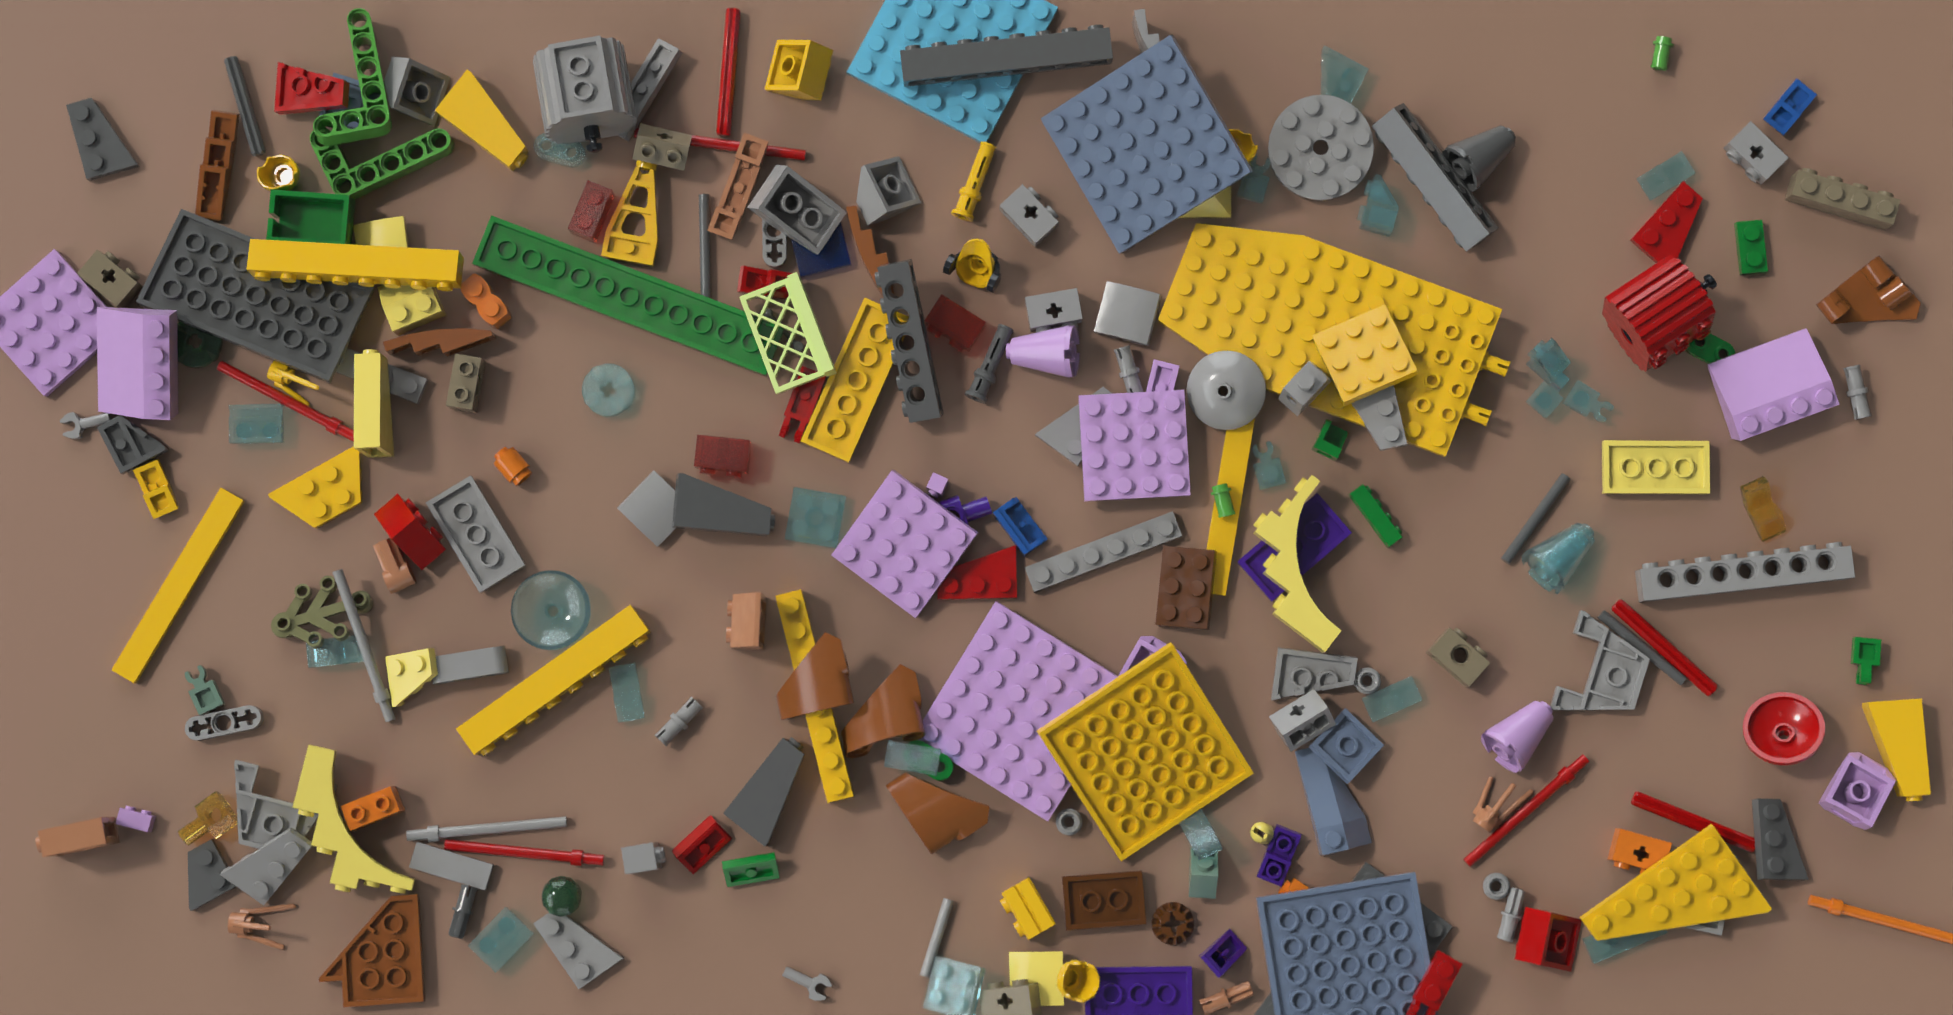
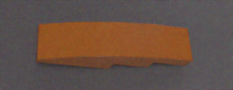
M218 110L211 111L209 137L205 139L204 159L199 171L195 214L203 218L222 220L232 173L240 114Z
M857 206L846 207L853 238L863 264L876 288L883 296L882 288H878L876 285L875 272H878L877 267L880 265L888 264L887 253L876 254L872 230L861 231Z
M467 328L436 329L384 341L383 345L385 351L390 355L413 347L414 353L418 356L441 348L442 353L448 357L495 340L496 336L491 330Z

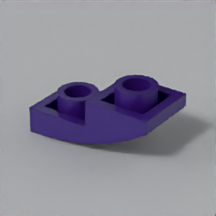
M1276 824L1274 836L1267 846L1259 867L1258 878L1282 887L1291 865L1292 857L1300 841L1301 833Z

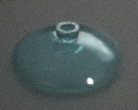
M548 570L531 575L517 588L511 603V618L517 633L530 645L544 650H558L572 645L584 634L591 617V603L585 588L577 579L561 571ZM553 606L557 607V615L550 616L549 609Z

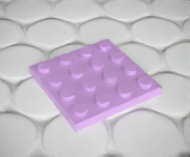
M54 249L0 296V347L42 395L48 397L97 353V307L107 306L62 255Z
M1184 390L1078 396L1084 502L1191 495Z
M892 470L831 556L914 618H917L978 532L902 475Z

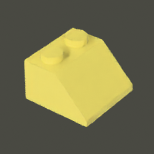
M384 285L377 287L383 310L392 331L396 335H401L446 316L435 287H427L425 290L413 289L406 285H401L400 288L396 289L388 288Z

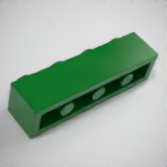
M1362 484L1348 496L1388 548L1402 538V531L1397 525L1394 526L1392 524L1391 516L1387 512L1384 513L1381 509L1383 506L1380 501L1372 497L1371 494L1373 492L1367 485L1364 486Z

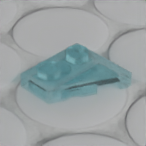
M1324 45L1321 50V95L1335 96L1351 104L1369 68Z

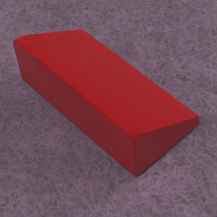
M710 815L685 837L672 852L694 875L732 837Z

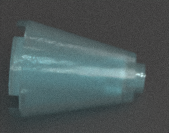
M1575 523L1526 550L1522 555L1523 565L1528 563L1531 568L1528 571L1529 575L1541 587L1549 592L1555 589V593L1558 594L1565 588L1595 542L1594 532L1587 524Z

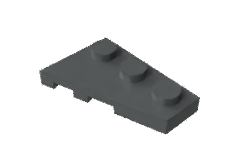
M88 98L66 105L88 181L139 167L94 99Z
M1753 799L1757 880H1809L1781 799Z

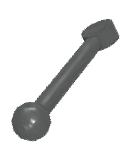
M768 308L764 316L777 321L773 311ZM785 329L783 334L789 340L791 334ZM793 339V349L801 352L804 347L803 343Z

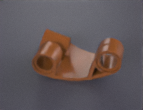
M1878 255L1817 303L1816 306L1831 324L1917 319L1921 302L1899 276H1896Z
M825 632L776 695L781 720L854 703L848 677L850 675L848 662L843 651L841 639Z
M900 664L844 727L841 736L847 758L865 756L869 753L874 743L902 736L903 741H915L925 736L926 733L920 712L922 705L921 694L915 671Z
M904 772L886 784L887 789L931 855L954 839L962 840L988 823L989 805L941 789L913 776L911 773Z

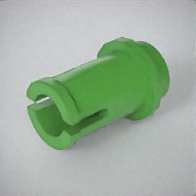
M1657 36L1656 41H1653L1655 48L1650 68L1666 71L1668 70L1670 49L1674 47V44L1672 43V38Z
M1227 483L1213 486L1211 495H1214L1218 517L1221 518L1235 514L1229 493L1231 488H1228Z

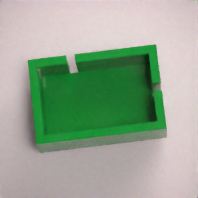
M271 189L269 214L274 218H268L266 240L352 244L355 200L350 195Z

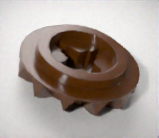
M1168 902L1158 907L1154 912L1151 923L1152 930L1161 942L1169 945H1178L1187 941L1194 929V918L1191 911L1183 904ZM1170 912L1173 913L1176 920L1184 921V923L1176 927V935L1173 934L1170 927L1161 926V924L1170 921Z

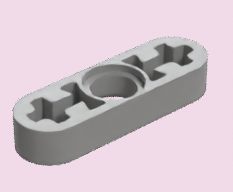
M762 219L764 262L770 268H780L787 260V235L781 232L779 236L771 237L767 233V228L770 224ZM767 241L773 243L783 241L782 245L777 244L778 254H782V257H779L775 263L772 262L771 258L767 257L768 254H772V244L767 245Z
M251 705L190 718L185 724V733L190 739L200 741L244 732L260 727L264 716L261 709ZM250 710L252 714L257 715V718L252 721L253 724L250 725L248 721L238 722L234 713L238 712L237 717H244L248 715ZM223 715L231 719V726L225 731L220 730L217 725L218 719ZM208 718H211L213 734H211V729L201 730L200 736H198L197 732H192V727L196 726L197 721L201 725L210 724Z

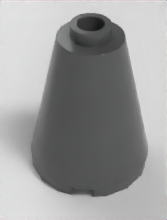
M1500 125L1448 145L1442 151V154L1469 190L1473 192L1481 187L1515 147L1516 137L1510 128Z

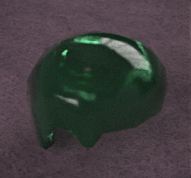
M558 876L551 878L543 887L541 894L542 904L552 915L559 917L571 915L581 904L582 890L579 884L570 877Z

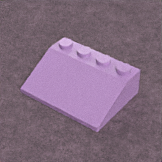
M97 307L98 412L155 420H171L178 415L177 310Z
M1806 328L1707 364L1731 439L1742 441L1840 405L1832 380Z

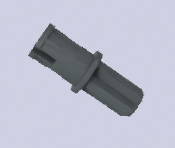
M461 884L456 907L452 908L455 911L448 932L449 936L463 939L470 914L473 915L474 913L471 910L478 888L470 887L468 897H466L469 886Z

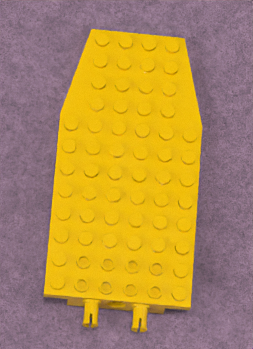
M1196 223L1158 318V322L1196 346L1206 355L1218 351H1236L1246 355L1258 365L1263 373L1266 390L1280 395L1285 385L1308 361L1313 362L1331 378L1316 348L1312 335L1385 304L1418 370V375L1394 385L1407 443L1442 457L1447 455L1460 419L1467 418L1484 426L1487 425L1492 410L1469 403L1470 400H1468L1479 370L1482 371L1483 368L1505 377L1510 365V361L1492 356L1487 351L1502 312L1501 308L1304 235ZM1333 381L1308 405L1366 428L1353 405H1343Z

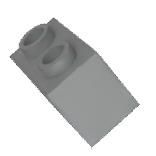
M1751 121L1724 147L1727 151V157L1733 163H1739L1746 170L1745 174L1750 180L1760 184L1765 182L1788 159ZM1756 151L1758 153L1756 158H1751L1752 152Z
M1022 184L999 205V210L1034 247H1037L1058 227L1059 222L1056 220L1058 215L1050 206L1045 208L1038 201L1040 196L1032 187L1027 189ZM1027 209L1030 212L1036 211L1035 219L1033 217L1026 218Z
M1077 288L1025 297L1030 332L1036 331L1037 333L1067 325L1078 327L1077 323H1082L1083 318ZM1051 307H1055L1056 311H1061L1058 313V318H1053L1052 314H1047L1050 312Z
M1315 689L1269 716L1277 734L1291 752L1336 725L1329 708Z
M658 842L621 848L625 875L661 869L662 863L666 862L664 847H659Z

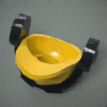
M978 238L967 241L960 253L956 255L950 254L943 267V273L950 275L956 269L958 277L963 282L977 288L987 287L986 290L992 293L999 286L1002 276L999 273L1000 264L998 257L991 252L989 245L984 240Z

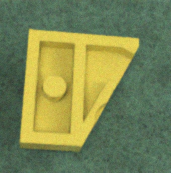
M434 648L385 657L392 707H399L405 704V699L411 694H416L423 688L426 682H430L438 675Z

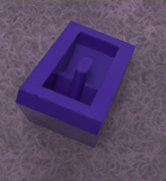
M1228 929L1203 951L1199 957L1220 978L1247 948L1232 930Z

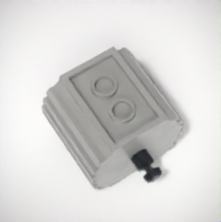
M594 36L548 44L547 48L536 52V55L533 57V66L546 138H549L551 142L554 141L556 144L590 141V144L586 146L589 153H597L603 148L602 143H597L598 139L617 136L618 134L633 130L637 123L625 49L619 40Z

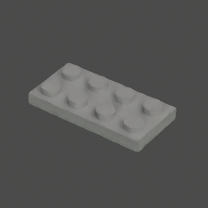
M470 475L426 502L479 593H483L526 566L473 476Z

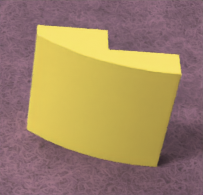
M404 216L353 225L356 245L408 248Z
M1063 951L1009 952L1010 986L1013 980L1028 979L1029 984L1038 983L1041 1006H1064V996H1062L1057 988V975L1063 966Z

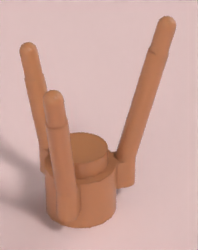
M1489 777L1478 805L1472 812L1476 815L1473 821L1489 833L1493 828L1497 830L1500 824L1523 804L1534 791L1532 789L1527 791L1500 815L1498 810L1510 796L1516 785L1512 783L1493 808L1486 805L1483 809L1493 782V777Z
M284 904L253 909L241 908L240 913L231 912L228 919V932L237 934L238 938H246L283 950L285 948L283 944L250 934L253 929L271 930L270 925L254 923V917L250 915L295 909L296 905Z

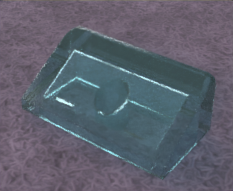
M888 740L884 767L937 776L941 749Z

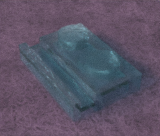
M283 404L229 405L230 444L284 443Z
M505 907L468 947L497 973L534 933L510 909Z

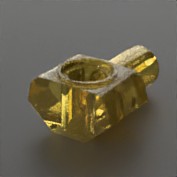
M215 791L195 806L198 817L181 828L178 834L188 846L208 832L217 839L238 824L237 816L222 794ZM215 808H218L221 812V817L217 822L212 819V812Z

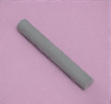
M943 898L920 972L922 976L928 978L931 976L952 909L953 900Z

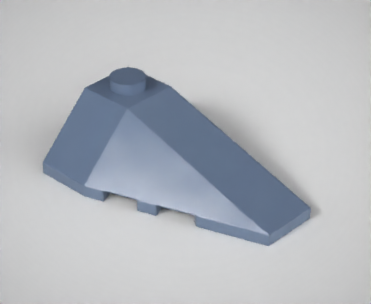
M1310 748L1294 751L1319 854L1327 855L1372 843L1366 817L1343 780Z

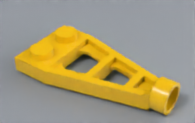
M636 161L635 169L606 229L601 253L602 257L654 267L659 241L655 185L657 164ZM641 170L649 171V173L643 174ZM636 187L648 190V201L645 208L630 205V200ZM633 212L644 216L646 230L642 236L623 233L622 225L628 214Z

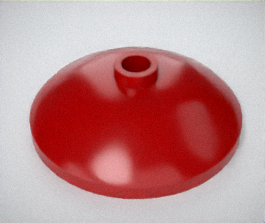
M1789 692L1772 693L1758 699L1748 709L1743 720V736L1748 748L1758 758L1776 765H1794L1809 759L1819 750L1825 736V722L1818 707L1809 699ZM1782 735L1788 736L1787 739H1780L1779 737Z

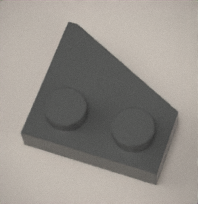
M122 415L97 427L117 468L123 475L168 451L166 446Z
M214 839L188 852L190 911L198 909L237 887L220 875L221 871L227 868L228 865Z

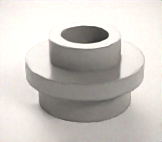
M1362 668L1356 673L1354 685L1359 692L1371 694L1380 687L1381 678L1376 670ZM1364 676H1369L1372 679L1371 685L1365 686L1362 679Z
M1074 809L1062 810L1056 817L1057 829L1065 835L1076 834L1082 827L1081 815ZM1066 817H1072L1074 819V824L1072 827H1066L1064 825V819Z
M1501 873L1489 874L1483 881V891L1491 899H1502L1510 890L1509 880ZM1494 881L1500 883L1501 887L1498 891H1493L1491 888Z

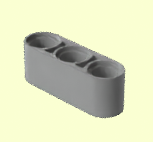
M505 646L436 656L438 675L432 679V683L442 684L509 673Z

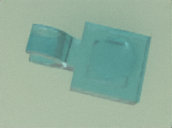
M1561 373L1550 386L1543 381L1525 402L1546 419L1564 399L1558 392L1570 379Z

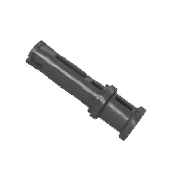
M998 324L982 365L974 371L973 375L975 378L970 389L966 390L964 394L979 403L986 404L988 400L986 398L991 384L996 382L994 374L1004 354L1006 345L1014 332L1013 329L1003 324Z

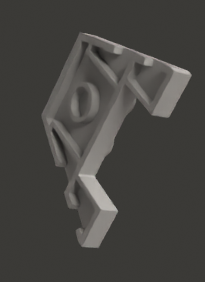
M1580 610L1572 634L1599 642L1583 694L1556 686L1550 707L1552 710H1634L1650 658L1625 640L1619 638L1602 623L1593 619L1588 613Z
M235 760L239 844L260 849L265 843L289 828H293L305 837L319 814L314 813V817L298 814L299 809L293 808L294 803L253 793L260 765ZM334 784V789L336 791L338 785Z

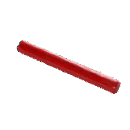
M737 8L726 9L716 133L719 136H730L741 13Z
M1620 599L1612 606L1611 610L1677 670L1684 674L1706 696H1710L1716 691L1718 686L1625 601Z
M1635 792L1632 796L1631 804L1699 832L1712 824L1726 843L1749 852H1755L1754 837L1644 793Z

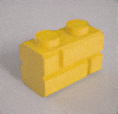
M1030 877L1001 892L1004 898L1000 902L1007 914L1010 912L1014 914L1017 921L1013 925L1020 937L1026 935L1029 940L1056 924Z

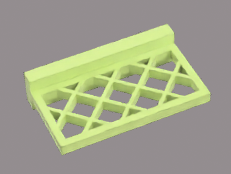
M797 272L788 275L786 279L739 297L776 395L821 377H829L837 373L804 285ZM786 286L789 296L785 304L772 300L775 291ZM758 297L766 302L761 313L758 314L750 310L747 301ZM791 301L794 306V309L789 307ZM770 303L783 308L777 321L764 316ZM787 310L797 314L798 320L794 329L781 324ZM753 316L758 317L756 323H755V321H754ZM762 319L775 325L769 338L759 334L758 328ZM800 325L802 327L803 333L798 331ZM779 327L792 332L786 346L773 340ZM796 334L806 338L807 345L803 353L790 348ZM762 340L767 341V344H766L765 347H764V345H763ZM771 344L784 349L779 362L768 358L767 352ZM809 349L813 357L807 355ZM788 351L801 356L795 370L782 365ZM805 358L815 362L818 372L810 375L799 372ZM771 364L776 365L775 371H773ZM780 368L792 372L793 376L790 382L779 387L776 377ZM797 375L803 377L798 380H795Z

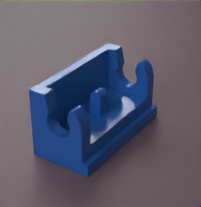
M1017 497L1012 498L993 512L994 517L1024 557L1048 540Z

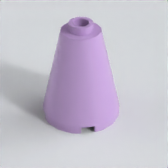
M1067 325L1012 338L1011 342L1006 345V358L1010 359L1013 365L1068 378L1077 375L1080 353H1077L1076 344H1079L1077 327Z
M1533 701L1487 729L1481 735V742L1488 753L1493 750L1498 755L1495 760L1501 766L1513 773H1517L1525 768L1554 719L1552 715L1553 710L1544 701Z

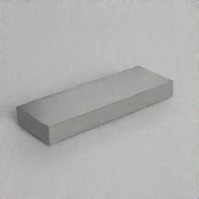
M416 842L409 868L482 890H487L494 864L421 842Z

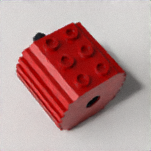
M1672 254L1631 279L1604 299L1602 315L1608 323V328L1612 331L1622 349L1625 350L1627 356L1632 359V362L1637 364L1641 371L1644 370L1645 372L1652 367L1654 370L1658 369L1667 362V357L1673 353L1676 355L1681 354L1689 347L1688 344L1695 339L1700 341L1709 335L1716 312L1711 298L1709 299L1706 290L1707 287L1712 290L1717 287L1713 276L1707 274L1703 277L1705 282H1700L1688 270V267L1683 265L1679 258H1674Z

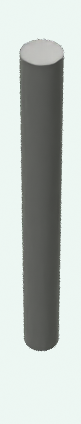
M699 194L701 295L711 298L710 232L707 231L710 225L709 194Z
M1561 473L1501 557L1507 564L1512 562L1569 482L1570 478L1567 475Z
M1603 610L1597 617L1634 648L1650 658L1654 665L1676 683L1682 685L1687 679L1684 674L1608 612Z

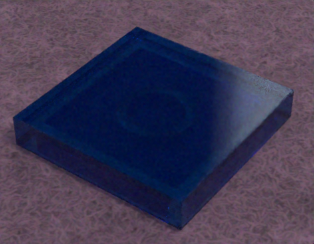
M841 222L818 255L791 239L801 278L851 266Z

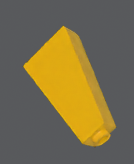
M467 69L435 111L445 121L511 171H514L516 167H522L528 158L526 155L529 152L474 75Z
M1922 698L1862 703V709L1884 765L1896 779L1893 788L1897 797L1906 796L1907 802L1922 801V795H1931Z

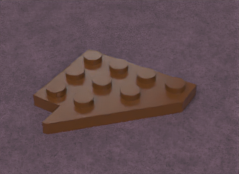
M419 894L390 896L319 977V982L342 981L343 1007L425 1001Z

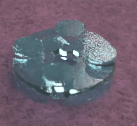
M603 364L593 367L586 375L582 384V395L585 404L594 413L603 417H614L627 410L633 403L635 385L631 376L624 368L615 364ZM608 383H611L612 388L616 389L615 394H610L609 397H604L605 393L601 391L602 387H606Z

